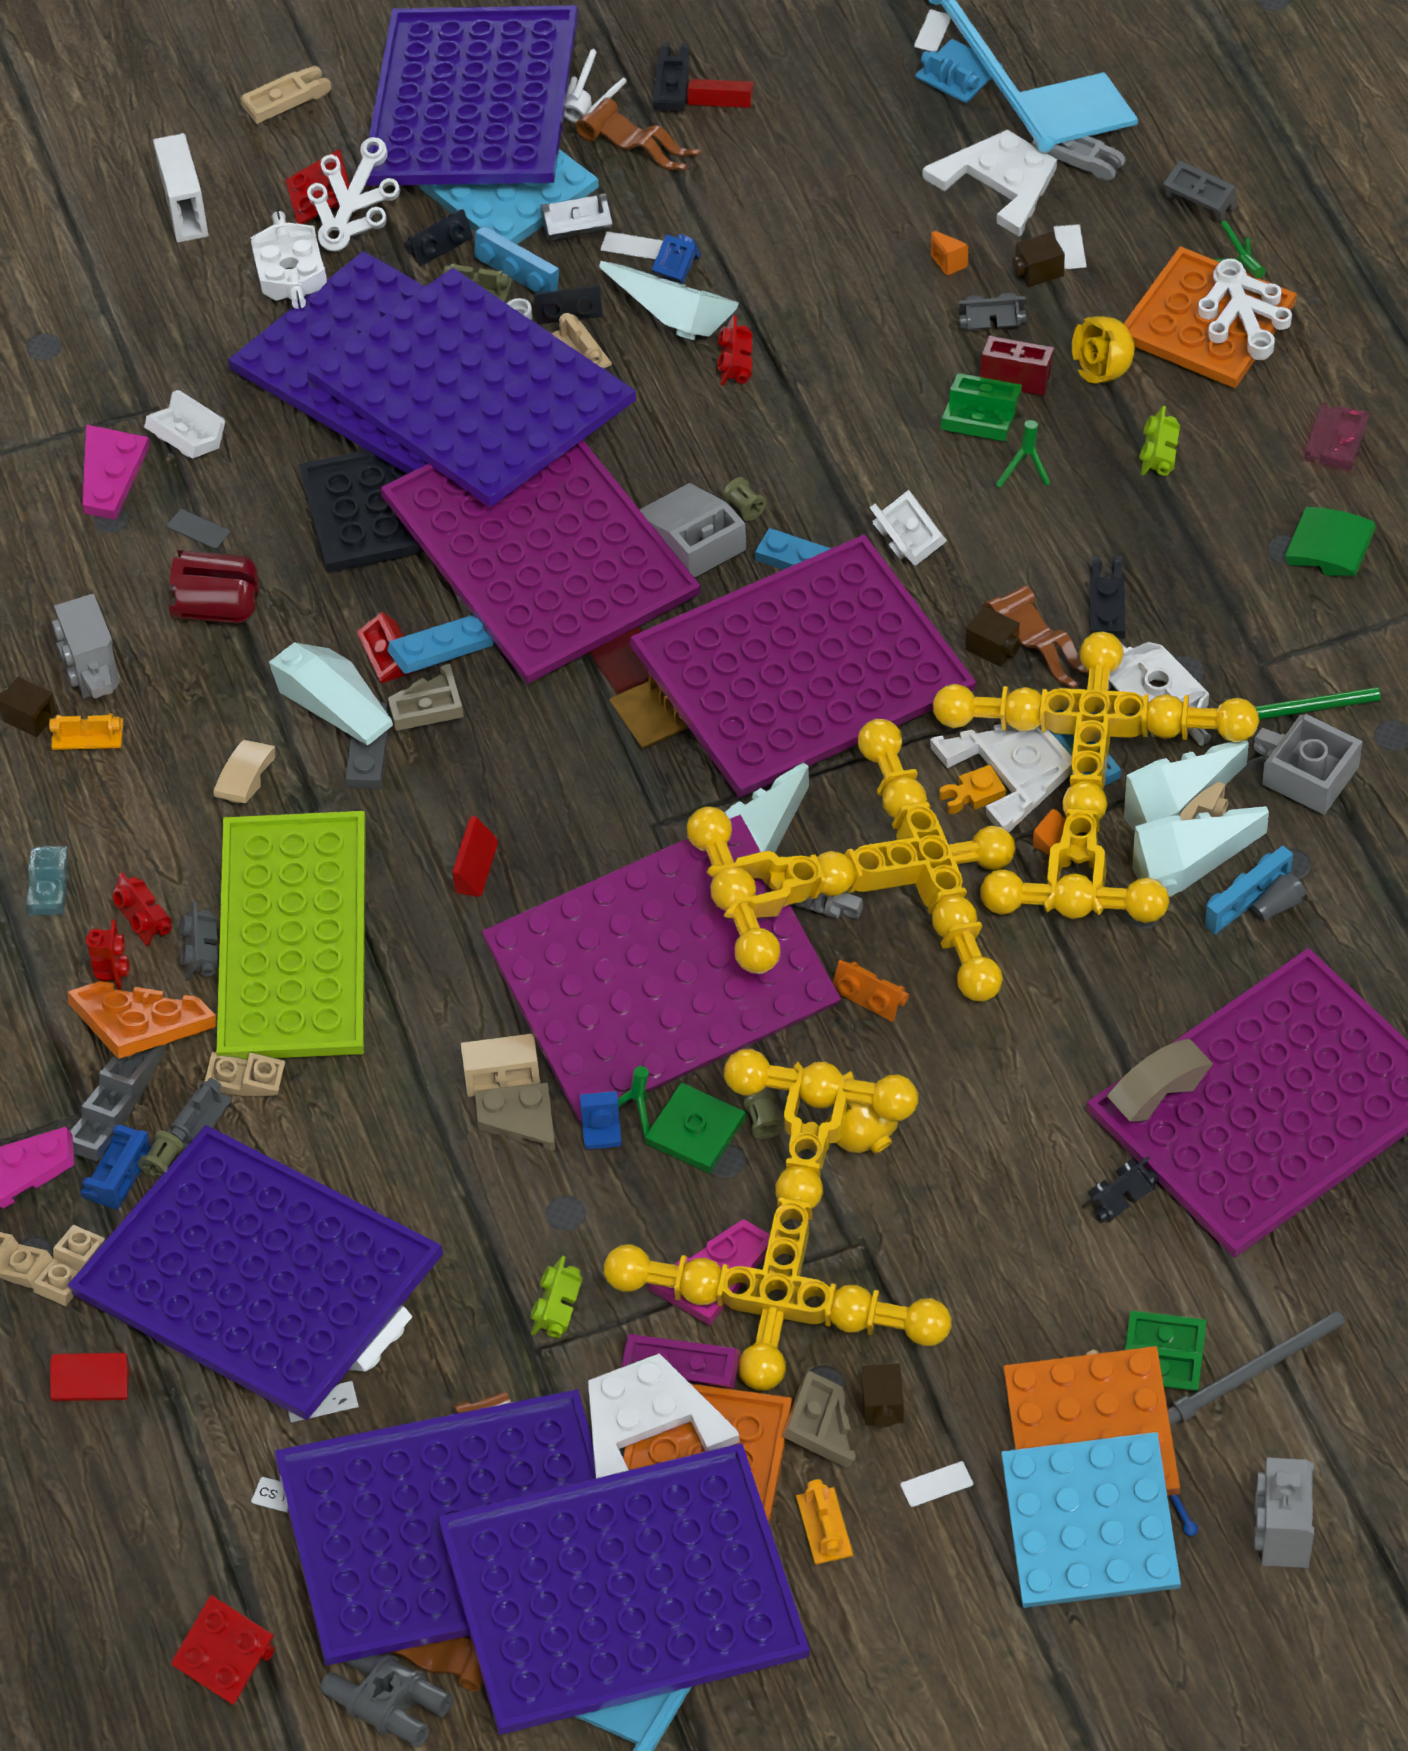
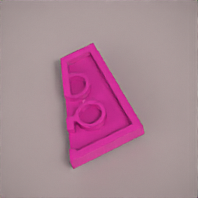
M86 425L82 504L85 514L116 520L149 450V437Z
M67 1127L0 1146V1207L2 1209L14 1203L13 1197L27 1188H38L75 1165L73 1136Z
M743 1219L707 1242L706 1248L690 1258L687 1257V1262L695 1258H708L715 1261L721 1268L723 1264H728L729 1269L735 1266L757 1268L766 1256L770 1234ZM680 1260L675 1265L679 1266ZM647 1283L648 1290L709 1326L727 1305L724 1304L723 1307H720L716 1301L710 1305L697 1306L681 1296L680 1301L676 1300L674 1288ZM744 1283L734 1284L730 1291L736 1294Z

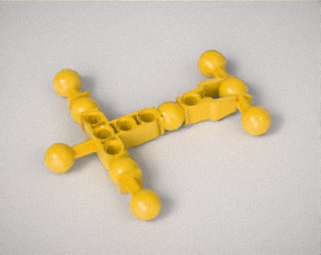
M1107 632L1092 633L1084 639L1080 648V660L1089 671L1087 690L1059 688L1048 692L1047 689H1043L1041 695L1037 690L1028 687L1017 688L1009 693L1008 686H1003L1002 698L975 697L966 686L959 684L946 685L940 689L933 700V713L944 726L951 728L964 727L972 721L973 717L1000 718L1002 731H1007L1008 724L1013 729L1023 732L1034 730L1041 725L1042 732H1046L1049 729L1057 734L1074 735L1071 761L1073 775H1070V787L1067 789L1062 801L1066 821L1061 842L1054 844L1050 849L1048 884L1023 883L1012 871L1005 869L993 871L985 877L981 885L980 898L992 913L999 915L1011 914L1020 908L1021 904L1044 905L1046 912L1056 908L1062 916L1071 919L1083 918L1092 910L1100 915L1103 908L1127 910L1128 914L1135 921L1143 923L1156 922L1165 915L1170 902L1168 891L1158 880L1149 877L1140 878L1131 883L1127 889L1105 887L1107 872L1105 851L1102 846L1098 845L1097 832L1100 831L1099 820L1103 818L1108 805L1103 788L1106 780L1110 737H1136L1143 734V737H1147L1149 731L1155 737L1166 739L1176 737L1182 732V740H1187L1188 728L1217 729L1218 733L1225 740L1241 742L1253 736L1259 724V714L1255 706L1242 698L1227 699L1219 705L1218 709L1194 708L1189 705V695H1184L1183 702L1177 696L1169 694L1158 695L1149 701V694L1141 696L1134 692L1108 691L1110 674L1120 667L1124 657V649L1121 642L1113 634ZM1057 710H1065V711L1059 712V713H1058V712H1055V711H1057ZM1096 711L1100 712L1098 714H1089ZM1129 713L1135 714L1133 716H1126ZM1092 741L1097 742L1095 744H1086ZM1085 772H1094V773L1089 774V775L1083 774V773H1085ZM1081 832L1088 833V834H1086V835H1084V836H1077V835H1076V834L1081 833ZM1072 861L1077 864L1088 861L1089 867L1094 869L1093 883L1086 876L1077 873L1065 875L1060 879L1061 869L1070 866Z
M873 719L860 729L858 748L865 758L879 764L884 778L877 789V793L879 796H882L883 808L894 819L892 826L894 829H897V840L863 845L856 851L847 849L845 854L836 851H826L818 857L815 854L810 855V857H778L772 851H764L739 857L734 863L727 846L732 835V824L724 811L716 807H702L689 817L687 823L688 839L693 846L707 852L712 864L707 870V874L713 877L711 882V898L719 908L726 911L724 917L733 918L740 937L735 944V959L744 970L750 973L763 974L770 971L780 958V942L773 933L760 928L757 917L778 916L784 906L805 901L810 896L812 899H815L819 893L825 896H839L846 891L848 893H852L855 890L867 892L915 884L923 903L928 907L929 914L932 915L934 929L943 937L941 941L942 948L955 947L962 965L959 967L957 975L958 988L965 997L981 1002L993 998L1001 990L1003 981L1002 971L995 961L982 956L975 939L983 926L981 922H977V913L974 906L964 898L967 891L965 888H962L963 880L957 864L976 862L987 870L1002 869L1013 860L1016 849L1015 841L1004 828L986 826L973 836L972 841L948 844L935 813L930 809V803L927 802L925 789L915 780L918 776L917 770H903L897 756L902 746L901 732L894 723L886 719ZM753 878L763 879L765 884L769 885L774 891L756 895V884Z
M740 1049L732 1054L724 1067V1078L727 1085L734 1092L742 1096L756 1095L765 1087L789 1091L784 1111L785 1130L791 1136L789 1143L790 1158H787L786 1170L781 1173L775 1185L778 1208L773 1219L763 1270L745 1266H735L729 1269L728 1264H723L721 1268L715 1261L708 1258H695L687 1262V1256L681 1255L679 1266L650 1261L649 1256L641 1248L627 1244L616 1247L608 1254L604 1262V1275L607 1282L622 1292H634L646 1283L674 1288L675 1299L679 1301L681 1296L697 1306L710 1305L717 1301L720 1307L727 1304L736 1311L761 1315L755 1344L743 1351L738 1364V1374L741 1380L748 1387L756 1391H767L774 1388L783 1380L786 1373V1361L783 1354L777 1349L784 1319L808 1324L825 1322L826 1326H831L832 1322L837 1328L847 1333L860 1332L867 1328L868 1335H873L874 1326L880 1325L905 1330L907 1336L913 1342L923 1347L935 1346L942 1342L951 1330L952 1317L948 1309L935 1299H919L909 1307L879 1302V1290H874L872 1296L865 1288L858 1285H845L836 1289V1284L831 1283V1287H829L820 1280L800 1277L809 1236V1220H812L813 1216L812 1209L819 1203L823 1195L820 1170L824 1164L830 1143H836L841 1138L847 1101L872 1105L881 1118L890 1122L903 1121L913 1114L918 1105L919 1096L915 1085L908 1078L899 1074L887 1075L877 1083L854 1080L851 1071L842 1075L834 1065L825 1061L814 1062L806 1068H803L797 1062L793 1069L770 1065L762 1053L753 1049ZM802 1098L807 1105L816 1109L829 1108L834 1105L831 1121L822 1123L820 1126L815 1122L803 1124L802 1120L797 1117L800 1099ZM804 1149H810L816 1153L811 1159H802L797 1156ZM789 1219H796L802 1223L794 1230H789L782 1226ZM782 1254H788L794 1258L788 1265H780L775 1262V1259ZM736 1283H744L749 1286V1289L742 1294H735L730 1291V1288ZM773 1290H782L787 1294L780 1301H773L767 1297ZM812 1296H818L824 1300V1303L817 1308H811L805 1304V1301Z

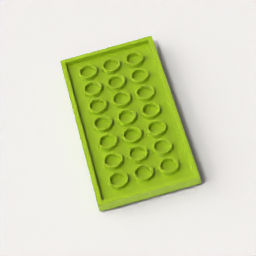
M365 811L223 817L217 1056L248 1060L249 1053L271 1058L364 1054Z

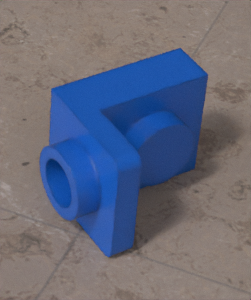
M666 234L652 267L654 274L684 283L694 258L699 260L702 254L695 244L696 241L682 234H678L677 237Z
M617 1091L580 1094L585 1149L621 1146Z

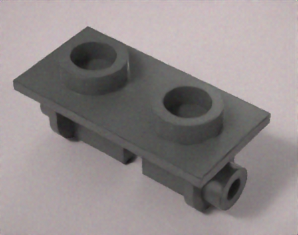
M1004 293L997 298L984 299L983 296L979 295L969 296L965 300L959 301L958 315H960V328H967V331L990 329V317H996L997 329L1020 327V324H1026V311L1023 310L1025 296H1017L1015 293Z
M194 901L187 915H182L179 923V935L184 936V944L180 953V964L185 966L186 981L190 980L193 972H201L202 976L211 977L219 967L217 946L204 944V942L215 944L217 941L216 917L209 910L197 912V902Z
M213 1078L202 1081L167 1131L180 1139L185 1148L205 1125L213 1128L232 1102L231 1097L220 1093L221 1084Z

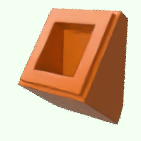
M931 232V257L947 276L968 266L967 244L940 232Z
M1052 809L1033 832V847L1049 856L1051 847L1061 842L1066 821L1058 811Z

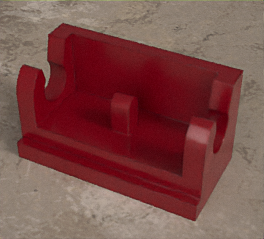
M989 336L982 353L980 377L1022 385L1021 392L1044 396L1047 388V379H1050L1054 347Z

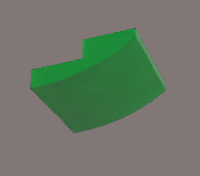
M957 373L950 389L948 405L941 418V430L1006 442L1019 403L1022 385Z
M1306 507L1286 552V560L1289 566H1320L1325 576H1356L1375 531V522L1344 511Z
M1130 1310L1125 1350L1157 1346L1164 1388L1198 1392L1207 1319Z

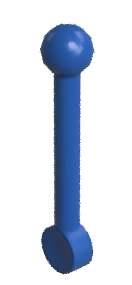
M1170 1495L1184 1523V1533L1190 1537L1196 1535L1198 1525L1190 1520L1178 1495Z

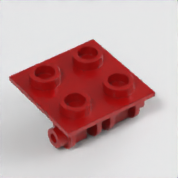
M338 149L329 155H334L339 159L341 164L340 173L348 190L350 183L341 150ZM322 159L286 179L297 224H304L319 215L316 206L310 202L308 197V189L312 184L320 183L325 186L328 193L327 204L329 208L334 207L337 211L340 208L329 177L322 171ZM328 162L325 168L333 170L337 164L335 162ZM316 190L313 192L312 197L321 198L324 192Z
M210 1595L172 1660L171 1665L234 1705L262 1658L268 1661L273 1656L275 1647L271 1643L275 1635L215 1596Z

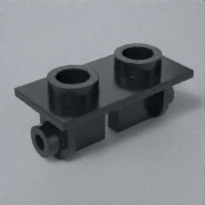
M464 209L450 214L445 219L408 237L404 247L409 254H415L419 266L473 238Z
M600 285L535 293L534 296L538 324L559 322V318L565 313L575 315L577 319L603 316Z
M1147 1156L1138 1164L1132 1158L1115 1171L1119 1178L1109 1185L1106 1179H1104L1087 1193L1091 1199L1081 1207L1085 1209L1092 1204L1096 1209L1093 1211V1215L1099 1223L1113 1221L1116 1216L1130 1207V1204L1122 1195L1126 1192L1132 1202L1135 1203L1156 1188L1155 1184L1159 1181L1157 1174L1151 1169L1147 1171L1143 1166L1150 1158Z

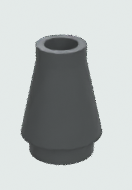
M1290 872L1284 876L1280 874L1258 900L1251 904V908L1255 915L1262 922H1265L1270 917L1301 904V899L1306 896L1305 888L1294 874Z

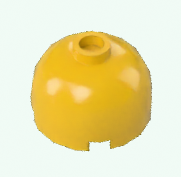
M1095 316L1084 319L1085 322L1078 324L1075 328L1072 338L1073 359L1079 360L1080 365L1084 369L1078 370L1079 374L1087 382L1094 384L1109 382L1121 377L1131 366L1134 356L1135 344L1128 328L1121 321L1111 317Z
M848 1101L849 1106L846 1109L842 1135L836 1143L851 1153L859 1154L868 1150H872L874 1154H877L891 1145L893 1141L889 1136L897 1129L899 1121L890 1122L881 1118L872 1105ZM832 1115L825 1122H830Z

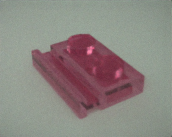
M1322 402L1305 450L1304 460L1309 461L1310 458L1318 459L1321 464L1352 471L1369 422L1370 413L1337 406L1335 409L1327 407V403Z

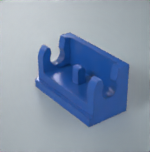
M116 1125L112 1132L115 1134L111 1139L112 1142L92 1177H85L82 1182L84 1187L81 1190L82 1198L115 1210H119L142 1170L138 1166L141 1156L147 1155L151 1148L146 1131H137L123 1125Z

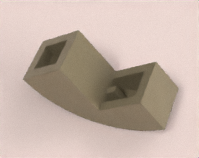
M1190 1039L1177 1041L1155 1051L1138 1063L1115 1085L1107 1097L1129 1121H1145L1149 1119L1167 1093L1194 1091L1213 1063Z

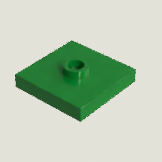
M681 1082L645 1136V1144L710 1174L746 1120V1112Z

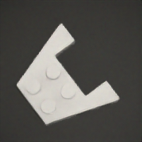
M1006 130L925 166L922 178L941 190L946 191L965 173H968L1012 200L997 214V224L1020 236L1025 230L1028 218H1031L1035 211V204L1039 197L1043 195L1057 169V159L1039 151L1036 146Z
M1001 724L994 725V730L975 733L973 730L960 732V737L944 740L942 735L930 739L932 751L947 768L976 754H980L988 765L991 764L997 776L1012 794L987 805L986 816L995 826L1002 827L1008 832L1072 774V756L1048 729L1046 732H1042L1041 725L1034 730L1023 732L1013 729L1009 724L1007 725V731H1002Z
M660 1354L588 1380L596 1478L628 1471L619 1451L620 1448L688 1422L692 1423L705 1451L739 1443L738 1431Z

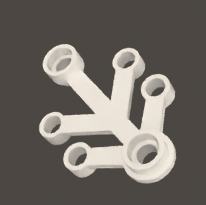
M368 138L362 143V160L348 190L340 173L341 164L339 159L334 155H327L321 160L322 171L329 177L340 205L335 219L327 204L328 193L324 185L320 183L312 184L308 189V197L310 202L316 206L323 223L318 231L319 242L328 251H341L349 244L351 236L372 228L380 229L387 222L385 211L380 207H373L369 209L366 217L348 223L353 212L384 200H395L399 196V185L394 179L390 178L383 180L379 188L361 194L373 167L381 165L387 158L386 145L379 138ZM372 145L379 147V150L374 154L367 151ZM328 162H335L337 164L333 170L325 168ZM391 185L396 189L393 193L387 194L384 192L385 187ZM321 190L324 193L321 198L312 197L313 192ZM374 214L382 215V219L379 222L371 221V217ZM333 230L340 232L336 239L328 237L329 233Z
M1222 260L1213 272V280L1216 284L1209 294L1199 301L1198 314L1203 319H1213L1218 314V302L1227 291H1229L1232 299L1218 319L1210 323L1208 338L1214 343L1225 342L1228 338L1229 326L1239 314L1248 335V353L1256 360H1265L1273 353L1275 339L1272 333L1260 329L1253 312L1270 318L1272 326L1279 330L1290 327L1292 313L1288 308L1275 306L1281 301L1282 291L1278 285L1267 284L1247 276L1242 263L1238 260ZM1243 288L1261 294V300L1246 295Z

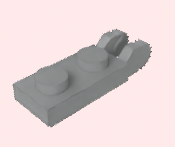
M1089 136L1055 144L1051 151L1046 152L1058 160L1088 172L1091 171L1096 178L1106 181L1114 178L1116 174L1114 167L1116 169L1120 168L1125 163V157L1121 151L1119 152L1112 147L1104 145V142ZM1033 140V145L1038 148L1037 142Z

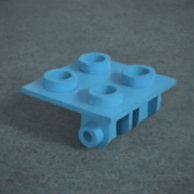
M951 39L938 53L935 51H925L921 57V63L924 64V67L915 75V78L965 103H968L992 78L973 49L954 39Z

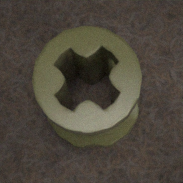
M743 477L732 480L725 487L722 494L723 500L727 504H733L740 511V516L745 521H752L758 518L767 505V500L762 495H756L749 488V482Z
M762 1090L756 1095L747 1096L743 1102L745 1110L751 1114L753 1121L752 1133L757 1139L772 1138L784 1130L783 1119L777 1115L775 1108L777 1102L775 1093L770 1090Z
M157 1131L153 1136L154 1143L147 1155L141 1156L138 1161L139 1168L146 1175L157 1180L167 1171L175 1156H179L185 1149L180 1139L166 1131Z

